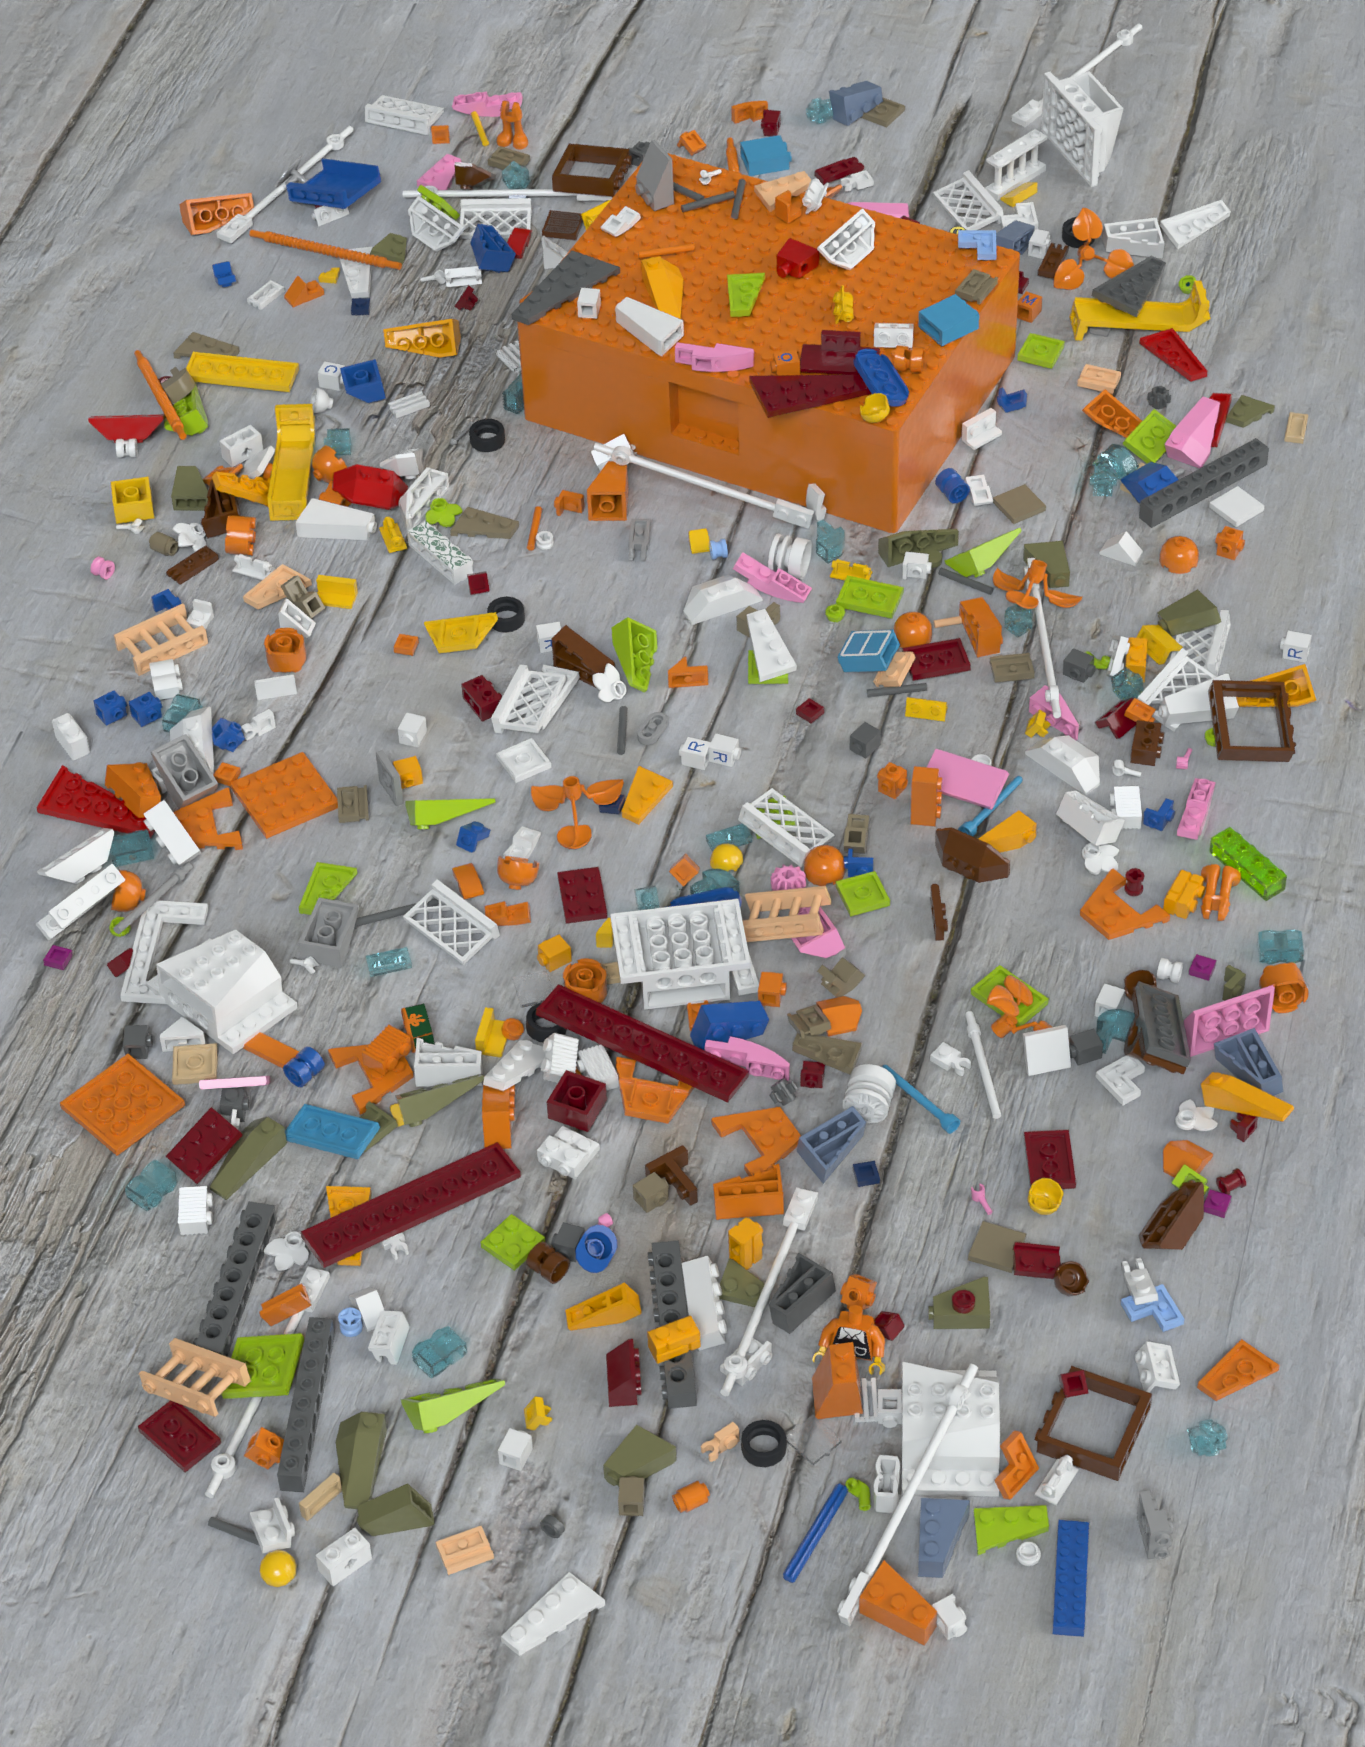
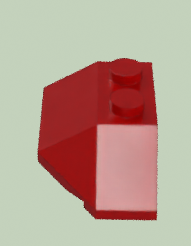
M165 414L91 416L88 418V422L106 439L114 440V443H116L117 439H123L124 441L136 439L137 443H141L143 439L151 435L166 416Z
M359 464L334 472L332 490L338 492L349 502L387 510L398 507L400 498L408 490L407 484L394 471Z

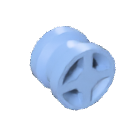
M720 539L717 542L714 540L709 541L712 560L717 559V557H728L725 539Z
M352 1307L343 1309L338 1316L340 1332L346 1337L359 1335L363 1329L360 1311Z

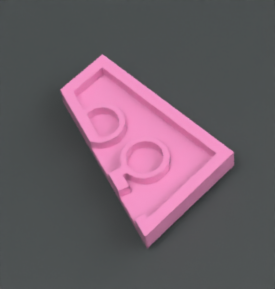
M446 154L417 180V186H434L438 190H448L455 177V162H461V159Z

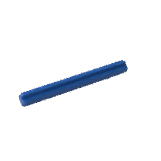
M838 1483L834 1487L783 1572V1578L790 1583L796 1581L848 1494L846 1486Z

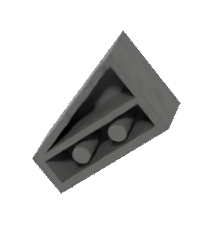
M800 1253L795 1257L796 1262L792 1269L789 1268L786 1280L783 1284H780L769 1304L772 1323L789 1334L836 1292L833 1272Z

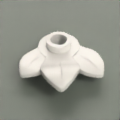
M178 523L173 527L172 530L179 534V547L192 546L196 552L206 545L204 539L206 534L202 525L198 523H191L190 525Z
M606 664L604 674H593V683L600 690L598 697L602 701L619 700L626 694V686L620 681L619 672L611 664Z
M1092 843L1086 844L1082 850L1085 868L1094 875H1098L1101 870L1109 872L1111 869H1115L1117 871L1119 867L1114 856L1119 853V849L1108 844L1102 846H1095Z
M1191 1099L1181 1103L1179 1113L1175 1118L1176 1125L1183 1130L1209 1131L1218 1125L1215 1120H1212L1214 1108L1196 1107Z
M295 1231L288 1233L285 1238L274 1239L264 1249L265 1254L276 1256L275 1267L279 1271L289 1269L294 1263L304 1265L309 1258V1252L305 1248L306 1243L301 1238V1234Z

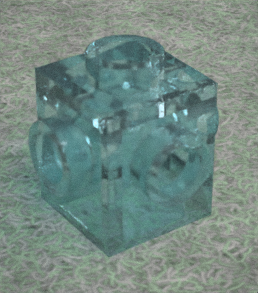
M815 98L811 100L806 108V116L810 118V122L815 121L816 124L826 122V119L833 117L830 99L822 100L821 98Z
M514 160L502 171L503 182H505L509 189H525L529 185L528 169L520 166Z
M350 428L327 429V437H324V446L327 445L337 452L335 456L351 455Z
M1094 466V474L1090 473V485H1093V496H1112L1113 486H1117V474H1113L1114 466Z
M1017 604L1008 607L1005 611L1004 628L1019 638L1033 628L1032 610Z
M1127 667L1111 677L1113 692L1120 699L1138 698L1144 691L1142 677Z
M1203 1420L1198 1423V1426L1187 1428L1193 1453L1199 1456H1215L1220 1453L1219 1450L1227 1448L1225 1442L1228 1440L1227 1432L1222 1425L1213 1420Z

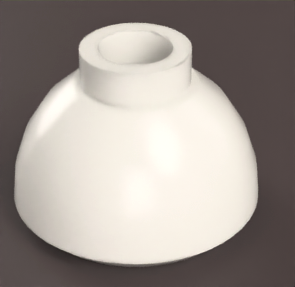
M316 388L311 396L310 404H313L314 413H322L326 409H331L333 404V398H329L328 394L320 388Z

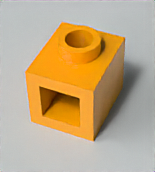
M416 756L392 762L400 775L402 789L423 784L422 771Z
M558 934L538 945L537 960L541 966H545L549 972H552L572 961L571 947Z

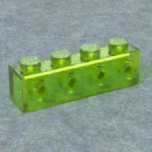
M1228 827L1211 837L1209 852L1225 866L1237 869L1241 873V880L1265 901L1285 890L1287 875L1284 871L1276 867L1269 858L1262 855L1254 845L1248 843L1240 833Z

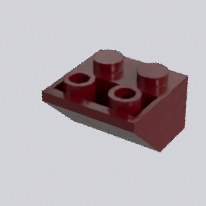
M628 1339L606 1354L609 1407L637 1405V1396L642 1395L639 1348H634L633 1339Z

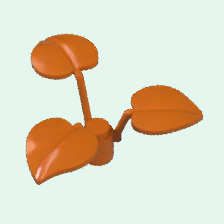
M1087 208L1081 209L1072 226L1073 234L1077 239L1081 241L1087 240L1084 245L1078 248L1079 264L1077 265L1073 259L1064 260L1056 270L1053 281L1054 288L1067 290L1078 288L1084 280V272L1080 269L1082 260L1088 261L1096 258L1107 262L1104 266V273L1110 278L1134 266L1129 253L1122 249L1111 251L1108 259L1095 255L1094 249L1089 244L1091 238L1096 239L1101 236L1102 222L1093 211Z
M1032 560L1031 566L1028 568L1022 581L1003 573L998 568L995 570L992 579L996 587L1008 591L1005 597L1009 602L1027 609H1033L1038 606V599L1029 596L1033 583L1039 584L1042 580L1045 596L1049 597V602L1057 606L1073 607L1083 597L1048 590V574L1045 573L1047 564L1041 560ZM1029 577L1030 583L1026 593L1019 592V590L1024 589V583Z
M569 776L563 780V787L557 785L531 786V796L535 806L543 811L557 809L559 803L563 804L566 797L571 800L574 826L561 828L557 833V840L565 848L578 849L590 841L592 832L588 825L578 826L575 801L580 798L583 792L588 799L593 798L595 804H611L619 798L624 782L623 779L600 781L590 785L586 791L584 785H580L579 779L576 776Z
M1008 975L1004 979L1005 987L997 985L990 991L987 1004L993 1005L1005 1013L991 1025L993 1032L998 1037L1003 1038L1010 1031L1015 1034L1017 1031L1033 1027V1031L1052 1028L1051 1025L1042 1020L1038 1023L1034 1021L1016 1027V1017L1019 1014L1018 1006L1022 1002L1026 1006H1030L1033 1002V995L1030 989L1019 979Z

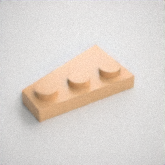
M805 171L797 172L755 185L754 192L769 212L775 209L776 196L787 190L791 191V196H798L808 190L811 179Z
M282 564L243 596L245 603L259 610L285 598L286 595L280 586L293 576H299L305 588L311 586L312 582L311 579Z

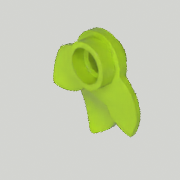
M436 498L432 501L430 510L426 513L425 518L426 522L430 525L438 522L443 527H451L455 523V515H459L463 511L457 504H448L445 499Z

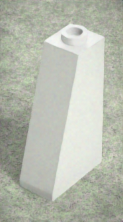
M629 297L618 303L615 308L616 322L660 356H663L684 336L683 320Z
M312 498L297 519L296 529L298 537L368 540L372 533H375L377 523L373 513Z
M1229 674L1220 675L1164 697L1162 704L1159 706V716L1163 718L1164 724L1212 721L1208 689L1213 680H1230ZM1223 697L1226 719H1233L1239 709L1236 697Z

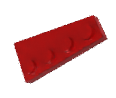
M1173 328L1140 338L1139 344L1189 381L1207 377L1208 370Z

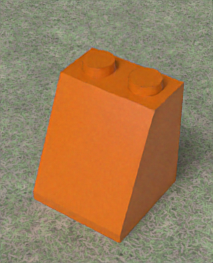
M608 461L588 487L589 521H627L629 492L627 465H619L614 461Z
M853 1342L829 1345L812 1377L815 1418L817 1420L855 1415V1413L863 1414L860 1376Z

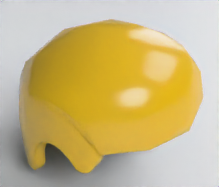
M874 393L865 398V405H860L862 419L869 423L883 421L890 412L887 396L882 393Z
M729 843L716 846L710 857L712 869L723 875L729 870L736 872L743 863V854L740 849Z
M1041 1178L1036 1180L1028 1192L1027 1201L1029 1207L1038 1214L1050 1215L1060 1207L1063 1190L1059 1183L1052 1179Z
M275 1550L268 1552L260 1563L261 1578L269 1586L277 1588L285 1586L296 1577V1561L286 1551Z

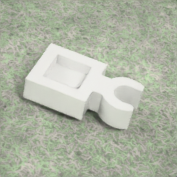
M865 170L851 174L850 178H842L841 185L844 186L845 191H850L854 187L859 190L873 186L874 179Z
M268 709L253 717L252 723H246L241 726L245 732L243 733L245 739L250 740L255 734L261 736L276 728L274 714Z
M945 1042L930 1055L931 1062L946 1071L952 1067L955 1073L960 1076L964 1075V1068L962 1066L968 1069L971 1068V1061L967 1058H961V1052Z
M402 1232L380 1242L384 1250H391L392 1258L395 1260L398 1259L397 1251L399 1250L404 1251L406 1255L409 1254Z

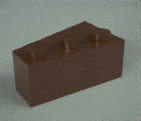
M213 479L210 481L207 494L208 502L204 507V518L201 520L207 539L227 533L226 524L228 516H241L237 497L216 490Z
M567 625L551 638L553 667L577 671L580 676L579 680L595 687L593 674H604L606 664L608 663L615 668L614 661Z

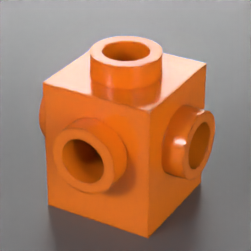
M1225 526L1221 533L1218 532L1215 539L1217 544L1216 555L1235 561L1245 545V540H1243L1244 531Z
M889 762L878 772V792L896 799L907 787V770L901 766Z
M858 1274L850 1275L848 1281L841 1288L840 1294L843 1295L841 1302L847 1304L848 1309L853 1305H858L863 1310L869 1308V1306L871 1307L876 1297L874 1290L877 1282Z
M261 1427L250 1437L244 1456L257 1465L269 1469L274 1463L278 1464L280 1462L284 1439Z

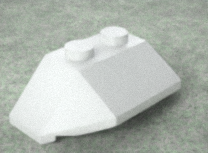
M420 196L415 199L408 209L412 235L436 252L455 243L465 229L461 224Z
M862 208L824 241L817 250L829 263L851 270L874 249V220Z
M422 448L403 450L382 461L380 467L394 471L399 476H405V479L417 478L423 472Z
M427 467L400 498V513L406 531L417 526L430 510L432 501L436 498H441L449 489L448 473Z
M725 575L693 586L683 613L690 624L694 625L761 602L763 598L752 585L733 576Z
M208 706L189 712L171 728L170 741L186 734L211 773L214 774L211 707Z
M1069 735L1038 741L1025 751V755L1085 796L1100 785L1099 756Z
M101 829L76 847L39 869L37 873L45 877L74 884L83 881L85 875L100 870L102 868L101 865L107 862L114 836L113 829Z

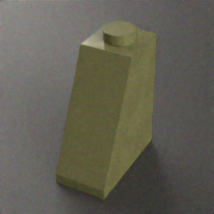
M177 466L171 494L173 510L204 511V507L208 502V490L197 467Z
M1063 541L1024 544L1023 560L1026 564L1027 558H1035V560H1041L1047 564L1045 573L1048 574L1047 586L1049 588L1069 587L1070 570Z
M1198 589L1157 612L1160 619L1158 625L1171 636L1222 622L1217 607Z
M988 1277L979 1278L933 1296V1306H928V1318L933 1320V1329H990ZM968 1290L974 1294L975 1307L971 1312L961 1314L952 1308V1296L955 1292Z
M636 1424L604 1463V1478L613 1486H619L620 1477L635 1476L645 1479L675 1463L677 1460L676 1446Z
M408 1483L357 1506L359 1514L357 1517L358 1525L372 1537L429 1527L435 1524L431 1503Z

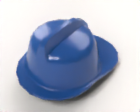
M604 1225L591 1226L583 1234L575 1250L579 1265L590 1273L602 1272L616 1252V1236L610 1228Z

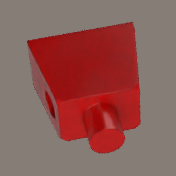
M792 238L786 241L777 254L776 272L781 278L790 275L798 279L819 266V251Z

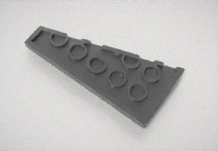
M571 251L513 311L512 320L530 325L546 316V312L552 308L558 309L561 307V303L566 300L570 302L579 297L581 288L592 289L593 285L598 282L604 283L607 281V277L612 274L614 276L620 274V267Z
M1150 256L1094 288L1091 296L1097 298L1100 302L1112 305L1115 309L1137 317L1165 270L1166 262Z

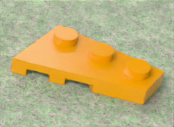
M638 766L621 811L622 817L639 825L671 790L673 781Z

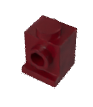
M764 109L761 120V129H763L764 136H778L781 126V111Z

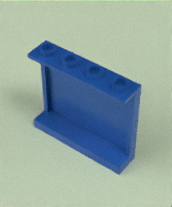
M322 158V171L304 184L289 182L286 187L289 201L346 209L381 182V177L377 165Z

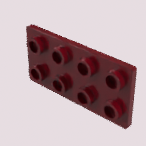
M822 330L821 345H802L800 372L859 374L853 363L858 351L861 349H873L877 351L876 354L880 355V348L861 347V332Z

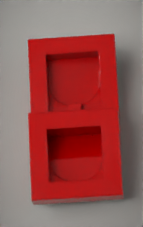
M516 227L512 230L507 244L516 253L514 258H523L532 230Z

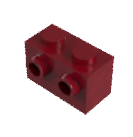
M483 675L462 683V697L482 722L490 719L502 699L501 693H497L491 681H487Z

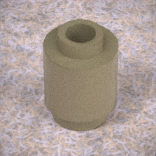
M161 532L154 533L149 539L150 548L165 556L175 555L179 547L178 542L174 538Z

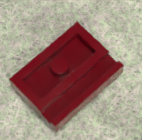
M1014 1242V1275L1054 1279V1273L1061 1264L1060 1246Z

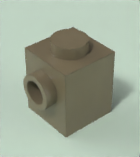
M653 1172L633 1184V1199L648 1213L669 1200V1185L664 1178H660Z
M635 1476L620 1477L618 1495L619 1515L643 1516L644 1478Z

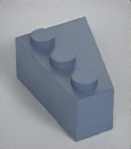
M869 81L855 83L847 88L841 87L840 90L836 91L829 90L833 120L849 126L863 116L864 112H869L883 102L881 87Z
M1015 220L996 233V245L1018 251L1020 255H1023L1029 247V240L1034 233L1035 226Z
M1255 1028L1214 1043L1216 1060L1238 1079L1273 1096L1283 1092L1282 1076Z
M852 1106L799 1137L797 1153L823 1184L863 1137L866 1121Z
M921 1498L918 1577H944L954 1548L961 1537L962 1529L969 1518L970 1500Z

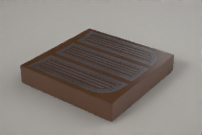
M550 210L542 230V237L577 240L583 223L581 213Z

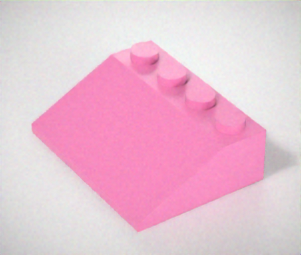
M1271 985L1193 1011L1184 1020L1190 1057L1213 1050L1214 1043L1255 1028L1258 1034L1269 1031L1274 986Z

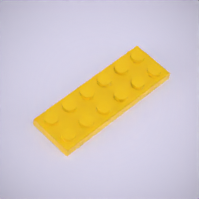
M193 352L186 369L195 382L290 392L299 371V363Z

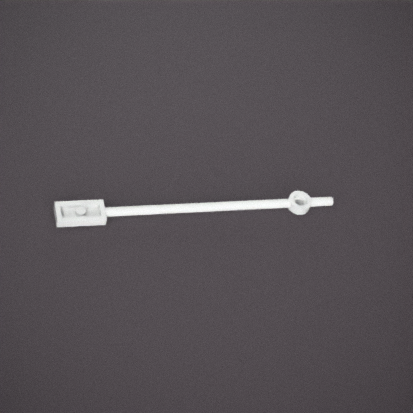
M1138 23L1130 30L1124 29L1119 31L1114 43L1072 76L1088 72L1121 45H1131L1133 43V36L1142 29V25ZM1043 98L1040 101L1032 99L1012 115V122L1027 127L1042 115Z
M348 126L340 134L328 136L326 139L327 145L297 171L303 175L328 152L343 148L344 139L353 132V128ZM289 178L246 215L237 214L217 231V238L228 243L234 242L253 225L252 218L287 189L285 182Z
M425 186L440 197H509V195L577 196V201H606L612 199L609 196L554 192L552 189L438 190L434 186ZM403 190V198L421 197L417 190Z
M595 443L593 450L612 456L613 461L619 465H627L630 462L774 511V518L807 529L811 525L814 511L781 499H778L775 504L634 456L630 449L625 446H617L613 449Z
M1027 558V566H1024V576L1028 568H1030L1032 560H1035V558ZM1029 577L1026 580V590L1030 583ZM1033 583L1030 595L1039 601L1038 606L1034 609L1049 689L1045 690V700L1052 706L1053 716L1059 718L1061 717L1059 689L1054 676L1039 584Z
M797 1187L783 1218V1226H788V1229L736 1355L728 1356L724 1361L726 1379L720 1391L723 1396H729L735 1380L744 1377L747 1373L745 1355L797 1229L805 1231L818 1200V1192Z
M307 1267L299 1284L302 1283L305 1286L312 1306L293 1315L283 1334H294L304 1312L313 1313L330 1278L328 1271ZM262 1397L251 1398L225 1453L213 1458L211 1468L214 1476L205 1492L207 1497L214 1498L222 1479L229 1478L235 1473L236 1464L233 1457Z
M969 1364L960 1384H957L955 1388H950L946 1400L949 1401V1406L864 1572L860 1571L858 1577L852 1579L849 1586L850 1593L847 1599H843L838 1607L837 1612L839 1613L841 1623L849 1627L851 1626L859 1610L860 1595L879 1565L956 1411L961 1409L966 1400L968 1388L978 1370L976 1365Z

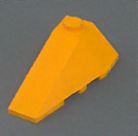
M660 256L641 260L642 279L655 309L681 319L684 280L679 268Z
M1211 1072L1201 1083L1204 1103L1207 1107L1281 1122L1294 1110L1293 1105L1231 1075Z

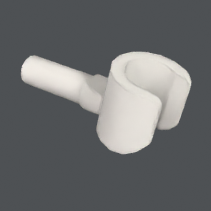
M721 169L712 172L701 170L700 175L702 178H699L703 185L710 183L712 176L721 174L722 171Z
M437 270L434 275L420 278L421 282L437 280L439 284L446 282L444 279L445 273L441 270Z
M136 519L132 524L116 525V529H128L138 534L144 526H140L143 522L141 519Z
M1122 760L1114 761V766H1112L1114 775L1121 776L1125 773L1137 777L1141 776V772L1124 767Z
M311 956L305 960L290 959L291 964L304 966L310 974L315 973L314 966H319Z

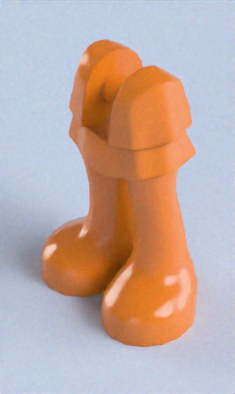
M502 101L500 117L503 122V131L497 136V145L506 147L513 141L515 149H524L528 146V138L523 131L521 123V107L518 102H514L512 112H510L509 101ZM511 122L514 123V135L512 132Z
M1211 864L1202 868L1201 876L1204 878V882L1207 883L1205 896L1202 899L1203 905H1201L1204 919L1210 918L1212 910L1218 911L1217 921H1223L1227 916L1228 908L1230 907L1229 896L1231 887L1237 886L1241 880V873L1237 869L1230 866L1223 867L1220 895H1215L1217 882L1220 877V866Z

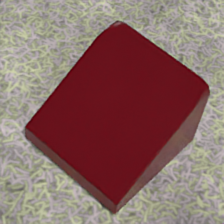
M132 948L127 949L107 963V967L115 977L129 968L133 954Z
M881 1311L874 1319V1324L878 1326L884 1338L893 1341L905 1327L898 1313Z
M1084 1370L1058 1375L1065 1398L1089 1394Z

